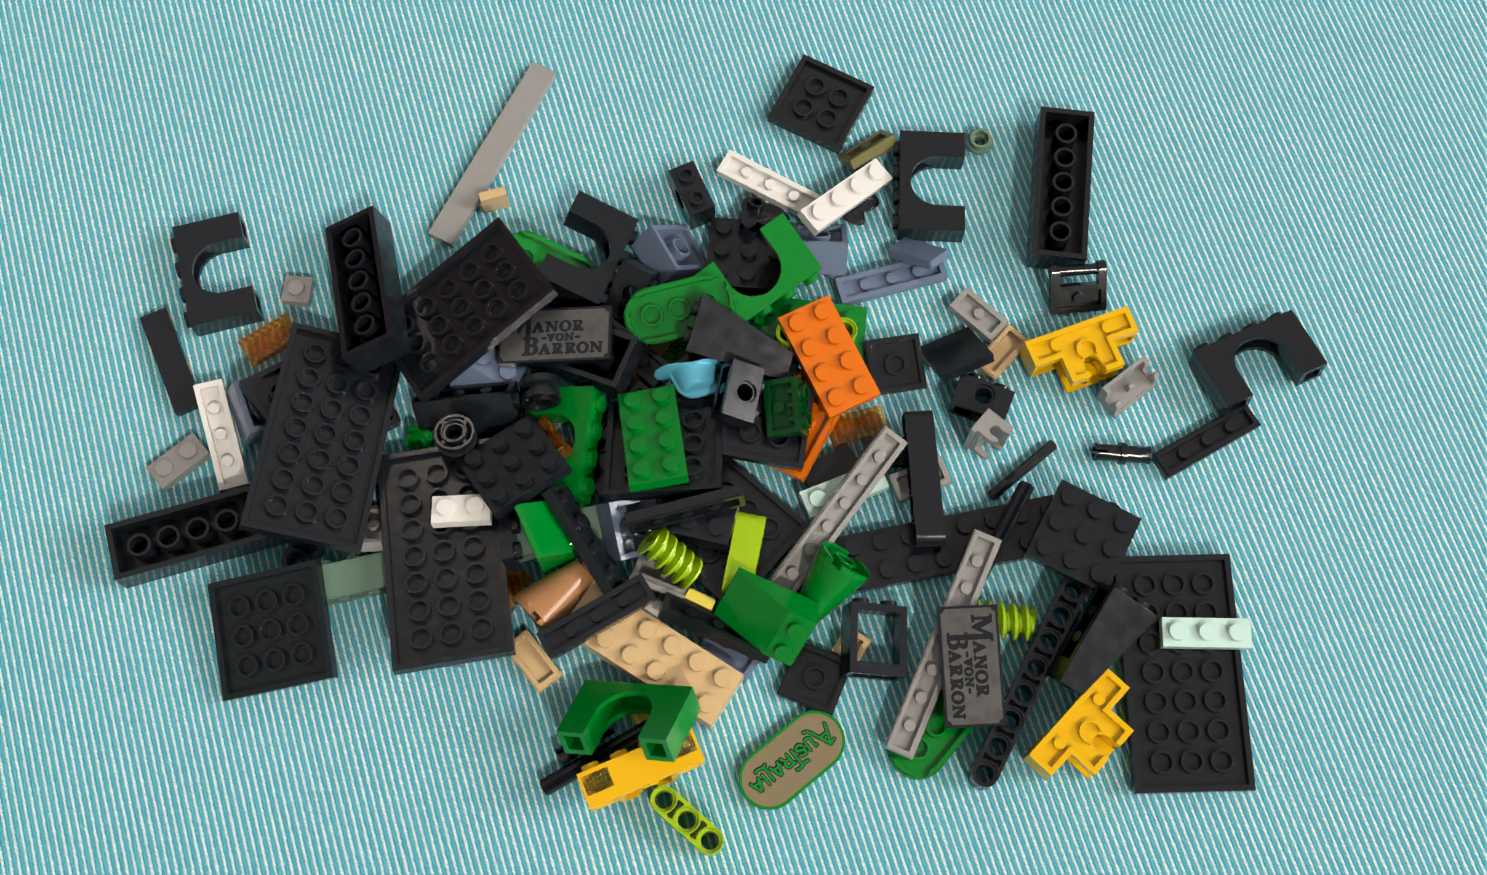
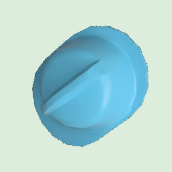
M702 359L693 362L667 364L656 369L654 377L661 382L674 384L678 393L684 397L691 399L700 398L716 393V374L721 370L722 363L715 359Z

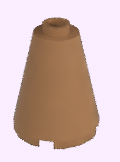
M574 559L518 591L513 598L543 630L571 614L594 579L584 562L581 561L579 563Z

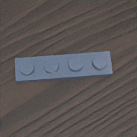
M899 262L836 278L834 284L840 303L843 305H854L947 281L948 275L943 262L932 270Z

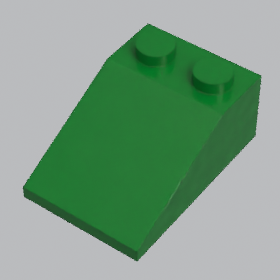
M739 567L716 606L714 614L759 649L761 653L791 666L817 625L819 603Z

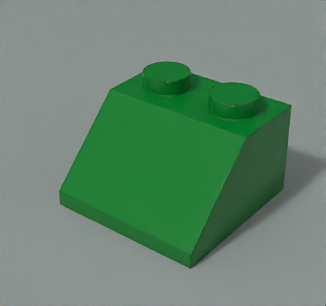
M546 501L523 503L514 506L543 574L576 559L573 552L576 549Z

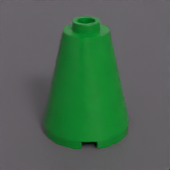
M829 541L822 542L818 547L800 591V595L819 603L817 623L861 587L870 576L868 568L858 558L854 562L847 556L850 553L849 551Z

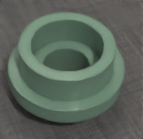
M982 128L971 131L966 139L968 150L976 155L988 153L993 145L992 136L987 130ZM975 141H981L983 145H978Z

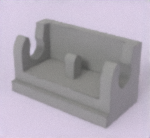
M1145 355L1102 387L1096 397L1114 419L1157 385L1155 382L1159 378V373L1157 371L1151 373L1148 370L1149 360Z
M988 408L970 429L963 447L967 450L970 448L983 459H989L990 454L983 450L982 445L989 443L993 448L1000 451L1005 446L1013 427Z
M639 556L629 580L642 573L655 596L663 599L665 593L668 592L685 599L688 590L692 588L694 582L687 588L679 589L682 580L673 584L670 581L673 573L669 576L662 575L665 565L660 569H655L653 566L655 561L647 562L645 556Z

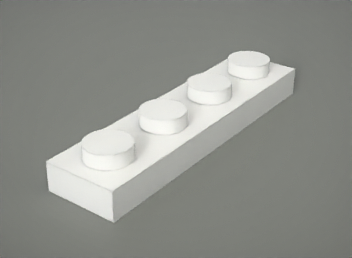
M732 150L728 151L717 169V176L796 216L801 209L821 196Z
M875 158L801 209L797 216L815 236L888 185L893 177Z
M222 379L193 385L220 493L248 486L249 481Z

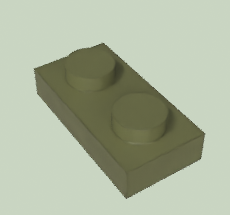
M881 129L841 153L838 157L841 165L852 170H858L868 164V161L874 157L888 153L897 141L894 134Z

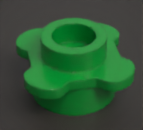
M410 425L407 428L409 435L405 439V444L410 451L432 447L431 440H433L434 434L430 430L417 428L415 425Z

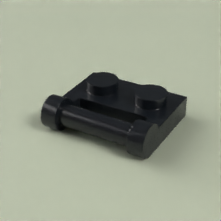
M1096 260L1095 263L1065 266H1059L1058 263L1049 264V311L1051 314L1106 310L1107 265L1105 260ZM1096 275V281L1060 284V277Z

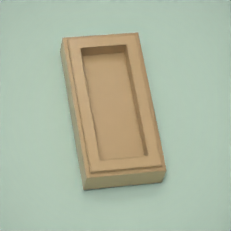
M1008 324L988 346V349L993 353L994 362L980 367L978 370L994 383L1018 357L1024 342L1029 339Z
M527 629L514 638L516 655L510 657L539 694L563 676Z

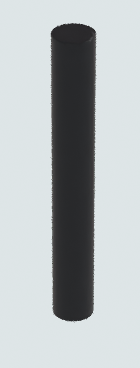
M1052 440L1046 442L987 492L988 496L993 501L998 499L1057 449L1056 444Z

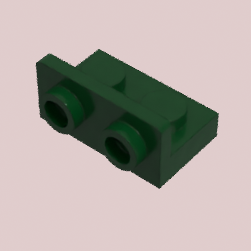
M797 376L765 381L763 391L767 437L771 440L796 435L802 438L809 437L812 419L809 411H807L806 401L810 397L807 384Z

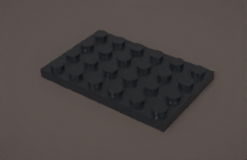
M498 217L402 296L411 352L393 361L418 398L423 403H427L559 294L505 223Z

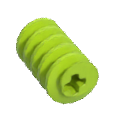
M660 527L650 532L637 548L639 555L648 551L645 557L647 562L657 558L653 565L655 569H660L665 565L662 575L669 576L673 573L670 579L673 584L682 580L679 589H684L691 585L697 579L703 567L702 559L699 556H694V552L691 549H686L685 544L678 542L676 536L669 534L668 529L665 527Z
M979 599L976 605H982ZM987 600L984 605H991L993 603L991 600ZM999 601L997 603L1001 639H1005L1009 631L1012 633L1014 641L1017 640L1020 633H1023L1025 642H1028L1035 628L1036 606L1034 605L1029 613L1026 604H1022L1017 611L1015 603H1010L1007 609H1005L1004 603Z

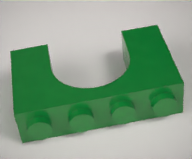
M783 213L760 228V234L780 263L781 274L777 284L769 292L760 296H746L733 289L736 297L735 313L748 322L757 316L763 319L774 311L772 305L779 300L783 303L787 302L797 294L796 288L802 284L808 287L820 278L818 273L821 272L822 267ZM714 262L694 275L712 274L724 279L728 283Z
M594 386L560 387L559 391L562 397L560 405L544 411L529 410L528 414L530 413L541 424L570 423L573 425L575 443L571 453L565 459L572 473L549 488L564 484L573 493L576 504H590L591 495L595 490V467L599 462L598 445L603 434L601 424L603 413L606 410L605 395ZM546 490L534 496L526 503L545 501L542 493Z
M585 680L557 728L556 733L565 753L592 755L604 732L612 723L627 715L648 714L649 717L638 736L646 760L675 762L701 708L692 686Z

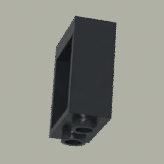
M853 598L851 602L842 607L840 677L894 682L907 677L906 606H897L896 601L886 600L876 604L869 603L867 598ZM858 613L893 617L892 664L857 661Z

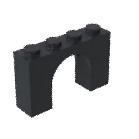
M900 130L899 139L893 146V157H898L897 165H893L892 175L893 181H897V189H893L892 205H897V214L893 213L892 230H897V240L906 237L917 241L962 242L965 233V206L933 205L927 203L915 194L911 180L917 173L926 169H962L965 158V133Z
M579 190L563 225L595 241L603 252L604 263L595 268L584 269L573 266L547 253L539 269L559 294L554 299L569 307L604 306L609 296L604 291L606 287L611 288L617 275V272H615L616 266H620L622 261L627 259L629 252L625 251L627 245L631 246L635 242L639 232L634 229L639 220Z
M235 212L172 227L174 238H171L170 242L174 254L178 256L175 270L179 279H182L183 287L179 288L183 303H186L187 312H184V320L187 327L192 328L199 337L264 321L260 296L253 286L222 293H213L202 289L200 285L202 270L211 259L221 254L250 248L246 224L240 214Z
M1292 310L1282 314L1281 312H1276L1261 323H1250L1242 331L1235 334L1231 332L1226 333L1216 342L1211 344L1203 343L1193 350L1188 363L1222 417L1248 407L1253 397V393L1235 365V357L1242 352L1260 350L1271 354L1282 364L1295 386L1321 376L1327 365V361Z

